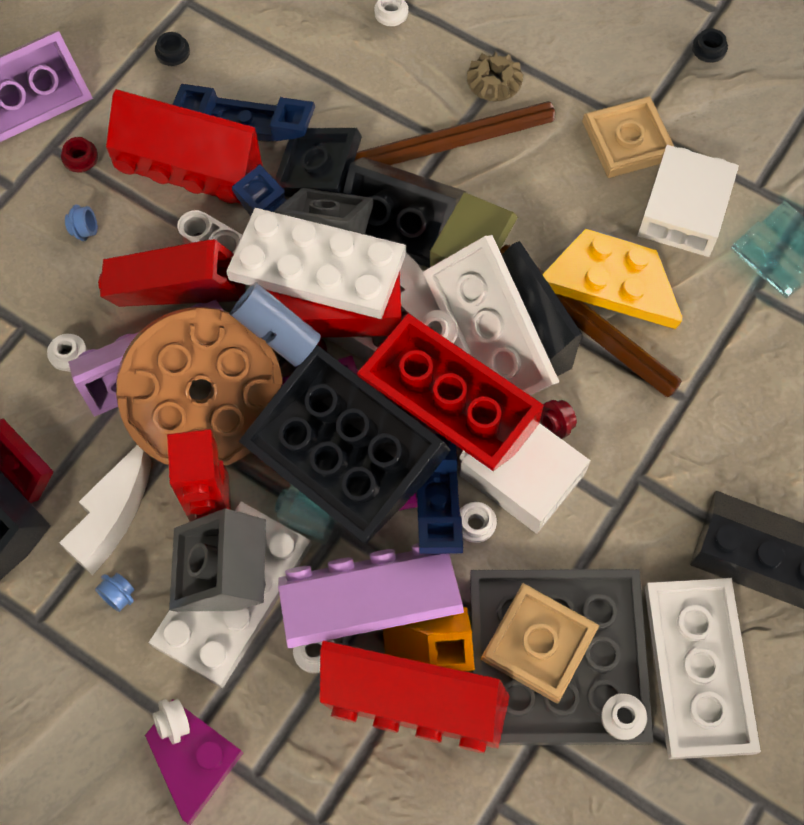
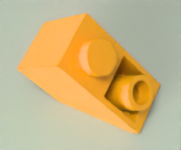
M463 607L464 613L383 629L385 654L460 671L475 670L472 629L467 607Z

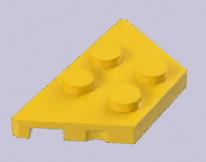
M585 229L542 274L556 294L676 329L682 322L681 312L658 252L655 249Z

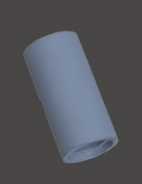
M257 282L245 291L230 312L233 318L258 338L265 340L268 346L294 366L301 364L310 355L321 337L316 330Z

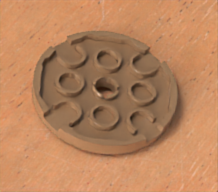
M208 307L184 308L157 318L143 328L131 341L119 365L116 379V398L122 421L128 433L136 444L154 459L169 465L167 434L211 429L217 443L218 461L223 460L225 466L251 453L239 440L279 391L281 385H283L282 374L272 348L266 344L265 340L258 338L233 318L229 312ZM199 379L207 380L211 383L210 394L204 399H193L189 395L191 382Z

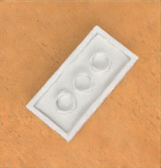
M255 208L229 264L227 275L230 281L250 286L257 282L265 290L382 319L406 255V245Z
M493 235L482 237L423 271L439 309L450 313L457 322L458 335L454 341L456 346L530 396L559 383Z
M243 502L239 503L235 511L266 519L267 547L265 550L264 578L266 587L264 603L238 611L175 612L169 610L148 642L155 649L221 688L225 686L279 599L278 578L286 576V570L299 567L312 546L310 539Z
M732 578L647 583L644 588L668 760L760 753Z

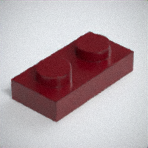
M4 418L0 419V471L30 503L39 501L54 471Z

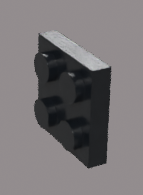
M307 128L305 136L288 140L275 177V181L285 190V196L292 197L301 188L343 194L350 163L354 162L362 139L357 128Z

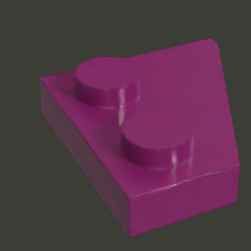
M183 707L189 723L190 733L181 736L179 743L173 745L169 737L161 739L155 723L145 734V737L182 820L191 825L243 755V752Z

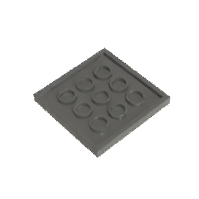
M640 569L470 571L471 629L475 670H472V673L500 679L510 695L499 745H651L654 742ZM522 583L600 625L558 704L481 660V656ZM617 694H629L636 697L646 709L647 723L640 735L630 740L614 738L605 730L602 724V708L609 698ZM625 708L618 709L617 717L619 721L624 724L631 723V712Z

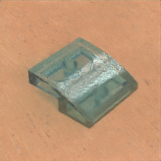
M784 201L761 223L758 221L731 246V250L787 299L804 286V217Z

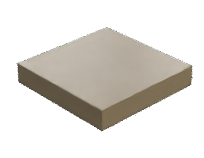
M650 96L589 112L583 116L582 122L608 178L661 164L666 146H674Z
M522 583L481 656V660L558 704L600 625Z

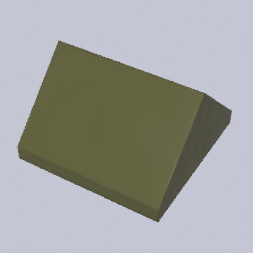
M464 192L430 250V267L484 236L493 235L500 251L518 217L512 211Z

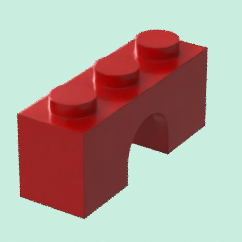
M212 430L167 434L170 485L189 521H194L225 508L231 510L229 474L224 461H218V448Z

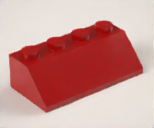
M115 89L112 96L106 148L114 168L124 174H138L148 177L159 184L169 183L180 186L194 194L204 193L215 196L226 203H240L232 191V186L259 164L262 166L255 127Z
M409 313L357 372L359 378L493 472L512 458L539 425L544 407L541 402Z
M322 642L320 649V703L332 710L331 717L351 723H356L358 716L373 719V727L394 733L399 732L400 726L416 729L415 737L436 743H441L442 737L446 736L460 740L458 747L478 753H485L486 746L499 748L510 697L500 679L333 642Z

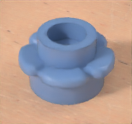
M73 205L69 210V214L65 216V226L71 236H75L76 239L86 241L87 237L96 235L98 229L97 219L89 206L80 207L79 205Z
M118 573L113 577H109L106 574L101 576L103 581L95 588V591L113 609L120 612L127 604L131 605L134 602L131 593L135 589L123 576Z

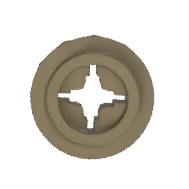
M497 51L492 56L482 53L477 61H471L467 72V83L471 91L478 97L488 101H503L513 97L520 90L523 82L520 62H513L510 54L505 57L499 56ZM489 70H493L496 74L501 73V81L494 75L489 76Z

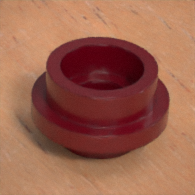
M74 137L67 140L63 145L61 160L69 171L81 173L94 167L98 160V152L92 142L83 137Z
M564 400L545 402L540 418L541 425L560 439L569 436L571 430L577 424L576 415L571 405Z

